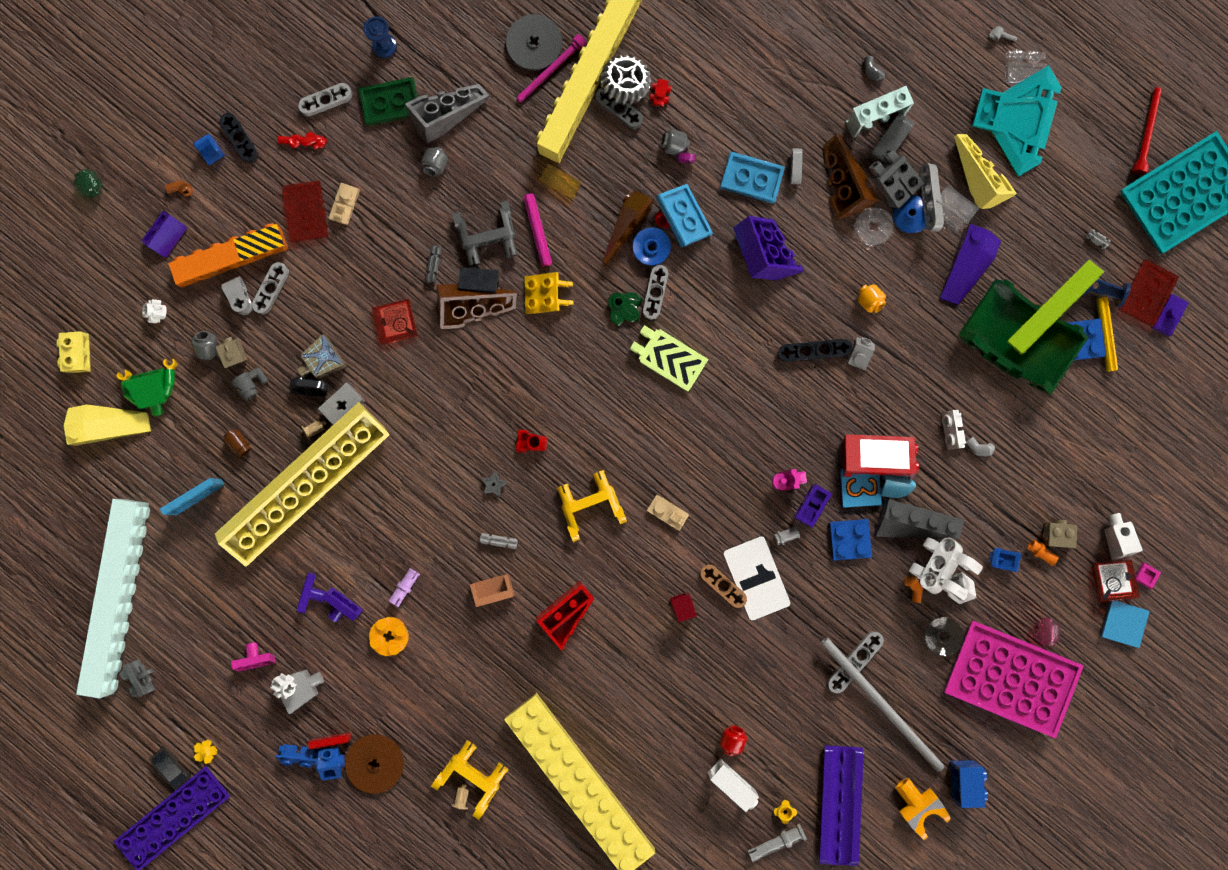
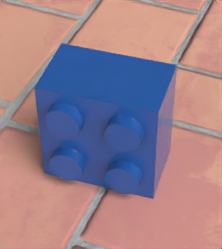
M974 760L950 761L952 801L961 808H985L988 794L984 788V781H987V772L984 767Z

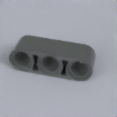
M899 113L868 158L873 162L878 161L882 165L885 164L886 161L882 154L887 149H892L896 152L915 123Z

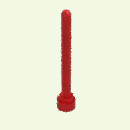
M1156 87L1153 91L1139 159L1133 164L1132 173L1137 175H1146L1148 173L1149 165L1146 159L1162 91L1160 87Z

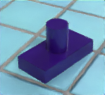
M1170 294L1152 328L1168 337L1172 336L1189 302L1174 294Z
M307 572L297 605L298 612L305 613L309 599L323 602L324 600L322 597L326 591L312 588L316 576L315 573Z
M333 587L322 597V599L334 607L328 615L334 622H338L343 614L354 621L363 611L362 608Z

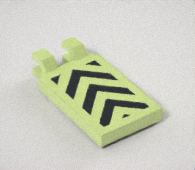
M644 325L640 334L650 341L645 348L634 342L630 350L640 356V363L689 392L709 359L661 329H656L654 332Z

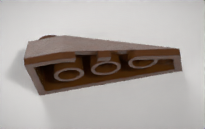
M836 134L823 144L825 163L829 169L830 177L828 179V185L831 186L832 194L830 196V203L837 219L863 212L879 201L872 184L841 136Z

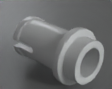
M793 526L782 532L777 531V534H774L777 545L781 544L783 546L785 542L800 538L796 526Z

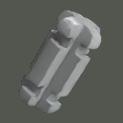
M1094 229L1090 230L1086 236L1087 239L1090 238V241L1097 246H1102V249L1107 248L1111 242L1110 239L1106 240V237L1099 232L1096 233Z

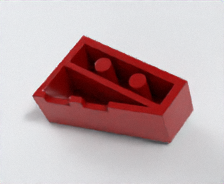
M579 580L536 616L537 623L561 651L593 602L594 597Z

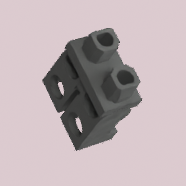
M887 149L882 154L886 163L882 165L876 161L869 167L872 173L870 179L875 182L876 187L883 193L889 207L900 208L924 182L903 155H898L894 150Z

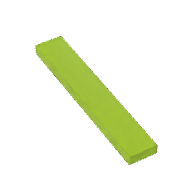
M1089 259L1007 343L1022 355L1104 274V271Z

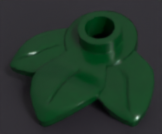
M615 292L611 294L608 298V306L611 309V321L616 326H620L624 320L638 322L640 315L636 306L643 301L641 296L634 292H627L625 294ZM617 298H619L621 301L620 305L618 306L615 304V300Z

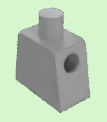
M306 669L290 674L294 678L293 683L297 684L295 692L287 697V699L281 697L288 714L293 713L318 694L316 686L324 682L320 672L310 676Z

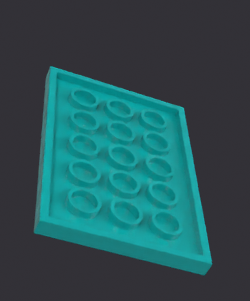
M1217 131L1119 191L1160 255L1228 213V147Z

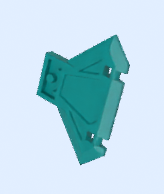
M1049 65L1003 93L985 88L981 89L972 127L988 130L993 133L1017 176L1029 171L1042 161V157L1038 156L1037 153L1039 149H1045L1058 102L1052 100L1054 93L1060 94L1062 88ZM1042 90L1046 91L1045 97H1041ZM1027 146L1031 147L1030 153L1026 152Z

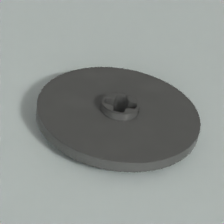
M530 14L523 16L512 24L507 33L506 47L510 58L518 66L527 70L536 71L549 67L559 57L562 50V35L558 26L551 19L543 15ZM532 39L535 40V41L538 39V41H537V42H538V45H537V46H536L535 44H532V45H531V40H532Z

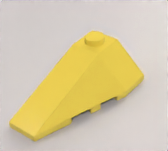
M957 134L954 136L970 193L974 198V203L979 208H992L1017 194L1003 174L999 176L992 169L994 164L981 156L982 151L967 134Z
M94 405L68 408L64 422L67 445L74 446L151 432L147 412Z

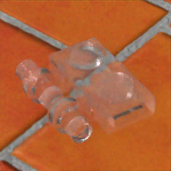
M1021 49L1007 51L1006 59H1013L1014 62L1006 64V83H1019L1045 68L1046 63H1039V60H1045L1046 53L1039 52L1038 50L1024 52ZM1022 59H1030L1031 63H1022Z

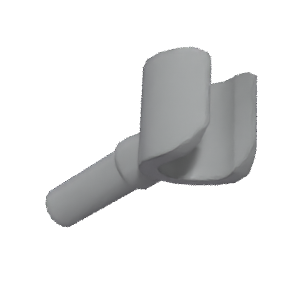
M1000 26L995 27L989 34L993 40H999L1000 37L1014 42L1017 40V37L1007 34Z

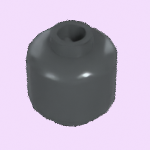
M670 129L667 133L664 132L661 139L663 151L674 156L684 153V151L687 152L690 146L686 133Z
M439 147L428 148L420 163L423 172L432 177L443 174L448 157L444 150Z
M200 331L192 338L191 345L197 358L210 360L218 354L216 349L218 342L214 334L208 331Z

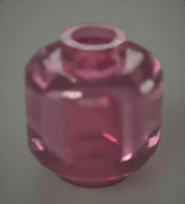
M1041 618V621L1035 622V641L1039 642V645L1055 646V643L1060 641V624L1053 622V618Z

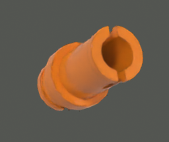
M1032 540L1027 547L1033 553V556L1040 557L1050 566H1053L1058 561L1059 556L1048 550L1043 543Z

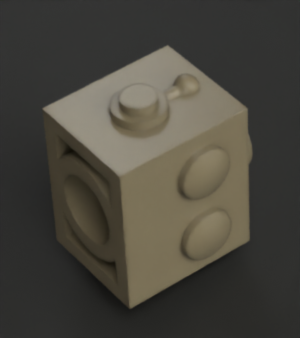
M232 337L221 340V345L216 346L218 356L224 368L248 360L239 338L235 340Z
M1055 520V523H1044L1043 544L1053 547L1076 548L1077 525L1067 524V520Z

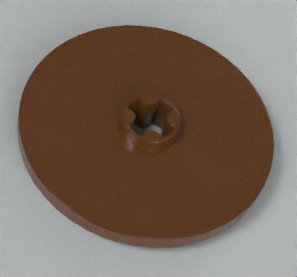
M370 734L358 739L350 747L345 760L346 773L351 783L359 790L372 794L382 793L392 788L400 779L404 768V758L399 746L391 738L380 734ZM377 759L376 762L379 763V766L374 769L370 762Z

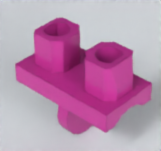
M796 469L777 472L772 478L773 487L780 491L800 488L799 484L807 483L805 471L797 473Z

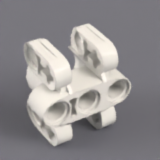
M927 537L923 546L933 553L925 568L913 563L909 572L919 578L921 586L930 593L938 594L944 590L952 596L965 601L968 591L950 580L958 564L966 571L970 570L977 575L980 574L983 566L973 558L963 554V548L954 539L945 538L939 543Z

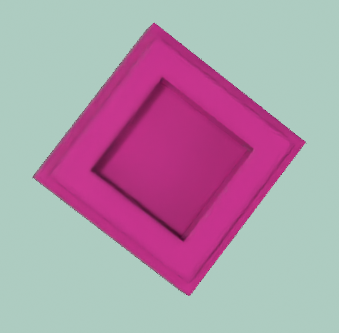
M1141 563L1133 580L1152 589L1161 572L1146 563Z

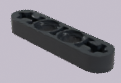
M847 339L785 344L779 348L777 356L782 362L845 357L851 353L852 344ZM832 343L835 344L834 347H839L841 343H844V346H847L848 349L845 350V353H842V350H835V354H833ZM820 345H827L829 347L827 355H822L819 352ZM803 346L810 349V355L807 357L800 354V349ZM794 347H797L796 354L798 358H795V354H790L788 358L781 354L785 348L791 352L795 350Z

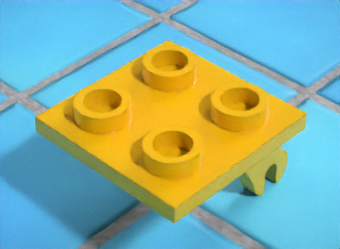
M558 272L525 276V314L559 311V305H574V301L558 299V287H573V282L560 281L558 279Z

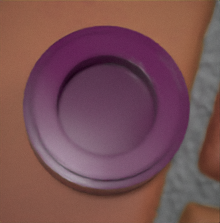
M679 153L676 160L680 163L691 164L695 162L696 155Z

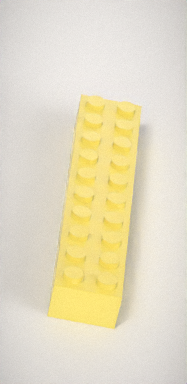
M606 0L604 5L606 9L603 14H599L596 20L597 27L595 31L591 30L587 38L589 42L586 47H582L579 53L580 60L571 69L570 74L572 76L570 80L564 82L562 87L563 93L560 98H556L553 105L555 109L552 115L548 114L544 123L546 125L544 131H540L537 135L536 142L539 154L560 163L601 82L600 75L604 69L603 67L615 55L642 0Z
M358 402L215 533L218 544L244 566L249 565L389 436L385 427Z
M537 693L506 716L505 722L618 870H635L655 854L654 846Z

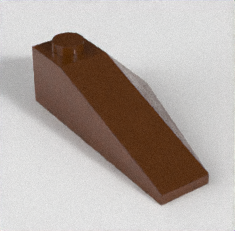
M635 190L632 194L628 193L622 201L624 204L607 247L603 266L606 267L652 209V198Z
M458 284L437 285L440 329L461 328L465 326V323L474 320L478 322L483 317L489 315L496 316L516 309L517 292L505 289H497L495 293L459 290Z

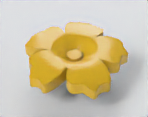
M207 739L202 744L196 743L194 746V752L197 753L194 756L195 761L202 762L204 760L205 764L211 763L214 758L213 755L217 754L215 746H211L212 741Z

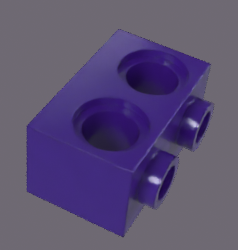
M812 484L793 518L808 527H814L832 493L816 484Z

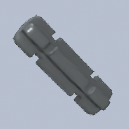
M431 246V256H429L427 266L428 273H426L425 281L428 283L436 282V273L438 272L440 261L439 256H441L442 250L439 246Z

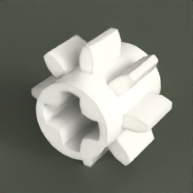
M149 300L148 303L143 305L142 315L148 318L147 322L160 323V319H165L166 306L161 305V300Z
M282 673L274 678L270 687L274 690L273 695L277 698L287 699V697L294 694L295 686H297V684L293 683L294 678Z

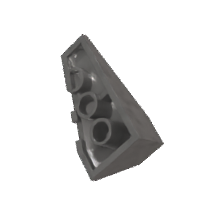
M479 84L457 88L455 92L446 94L445 91L438 92L439 95L428 97V95H423L405 103V107L416 131L426 143H429L443 136L489 99V95Z

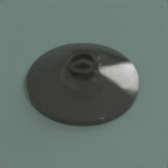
M936 618L929 623L925 630L926 645L937 655H953L963 644V630L951 618ZM942 632L946 635L943 640L939 637Z

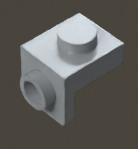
M857 337L855 346L848 359V364L866 370L874 353L875 344L867 338L861 339Z

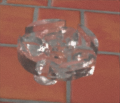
M872 207L865 209L857 217L854 224L856 236L862 243L870 247L885 243L893 232V219L891 215L881 208ZM871 222L873 224L877 223L879 230H871L869 224Z

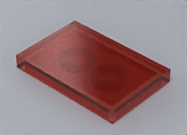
M321 181L282 186L290 242L294 243L329 237Z
M1144 259L1131 283V290L1125 304L1118 308V310L1150 327H1154L1180 276Z

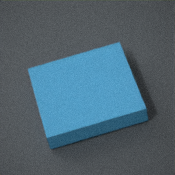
M1110 599L1100 637L1140 648L1150 611Z

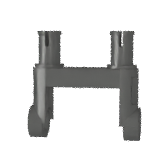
M508 200L500 202L502 207L500 211L504 223L502 228L468 236L461 213L452 214L462 249L466 251L469 267H475L473 259L476 266L481 264L477 248L492 243L503 242L506 258H511L510 250L513 257L518 255L514 243L516 235Z

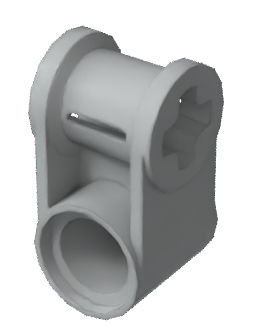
M239 276L223 283L221 286L231 308L241 315L251 313L253 310L252 302L241 277Z

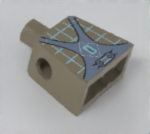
M323 334L301 354L305 364L297 368V371L302 378L313 373L315 378L321 379L347 367L329 338Z

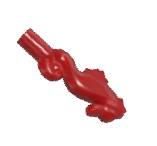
M310 131L305 134V137L297 134L291 137L278 136V143L289 144L291 148H297L299 144L303 146L314 145L313 148L316 150L323 148L327 143V139Z

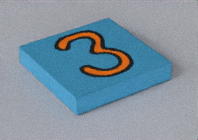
M840 469L842 507L882 505L879 475L852 474L851 477H843V469Z

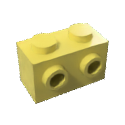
M84 332L59 333L57 348L60 354L58 358L60 371L65 373L91 372L89 334Z

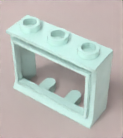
M904 86L853 108V113L849 120L845 122L852 138H856L863 126L866 130L871 129L872 121L881 118V121L886 123L890 119L889 114L896 111L905 116L914 102L907 86Z

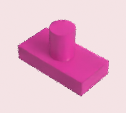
M257 643L245 645L247 658L231 661L232 669L238 672L276 664L274 655L270 653L259 655Z

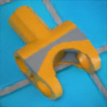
M910 778L903 779L896 785L895 789L907 804L899 813L923 840L928 838L923 824L927 816L931 814L939 815L946 823L951 820L944 805L931 788L921 794Z

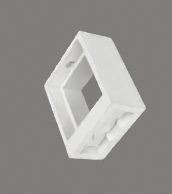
M720 758L708 772L710 780L745 812L748 809L752 810L758 804L757 799L759 796L756 790Z

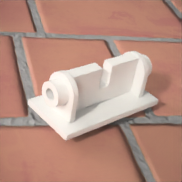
M959 410L942 412V424L947 450L965 448L964 430L958 431L957 428L963 427L961 413H959Z

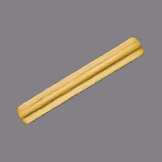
M1099 297L1096 301L1098 316L1101 319L1106 353L1104 357L1106 371L1111 372L1118 370L1109 301L1108 297Z

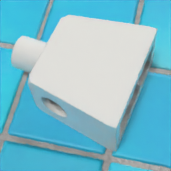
M1120 513L1110 515L1111 527L1105 529V535L1111 559L1129 557L1143 551L1132 522L1123 523Z

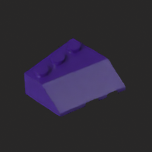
M748 216L733 227L751 278L779 280L804 271L802 266H797L793 257H795L793 251L785 246V238L773 219Z

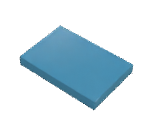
M731 151L720 189L774 204L785 166Z
M688 184L658 194L655 197L681 248L713 234Z
M209 478L160 508V511L163 515H178L222 488L224 483L221 479Z

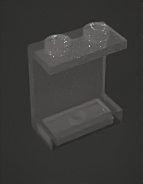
M949 185L942 190L941 195L936 200V202L942 205L944 224L956 233L964 223H969L979 209L978 206Z

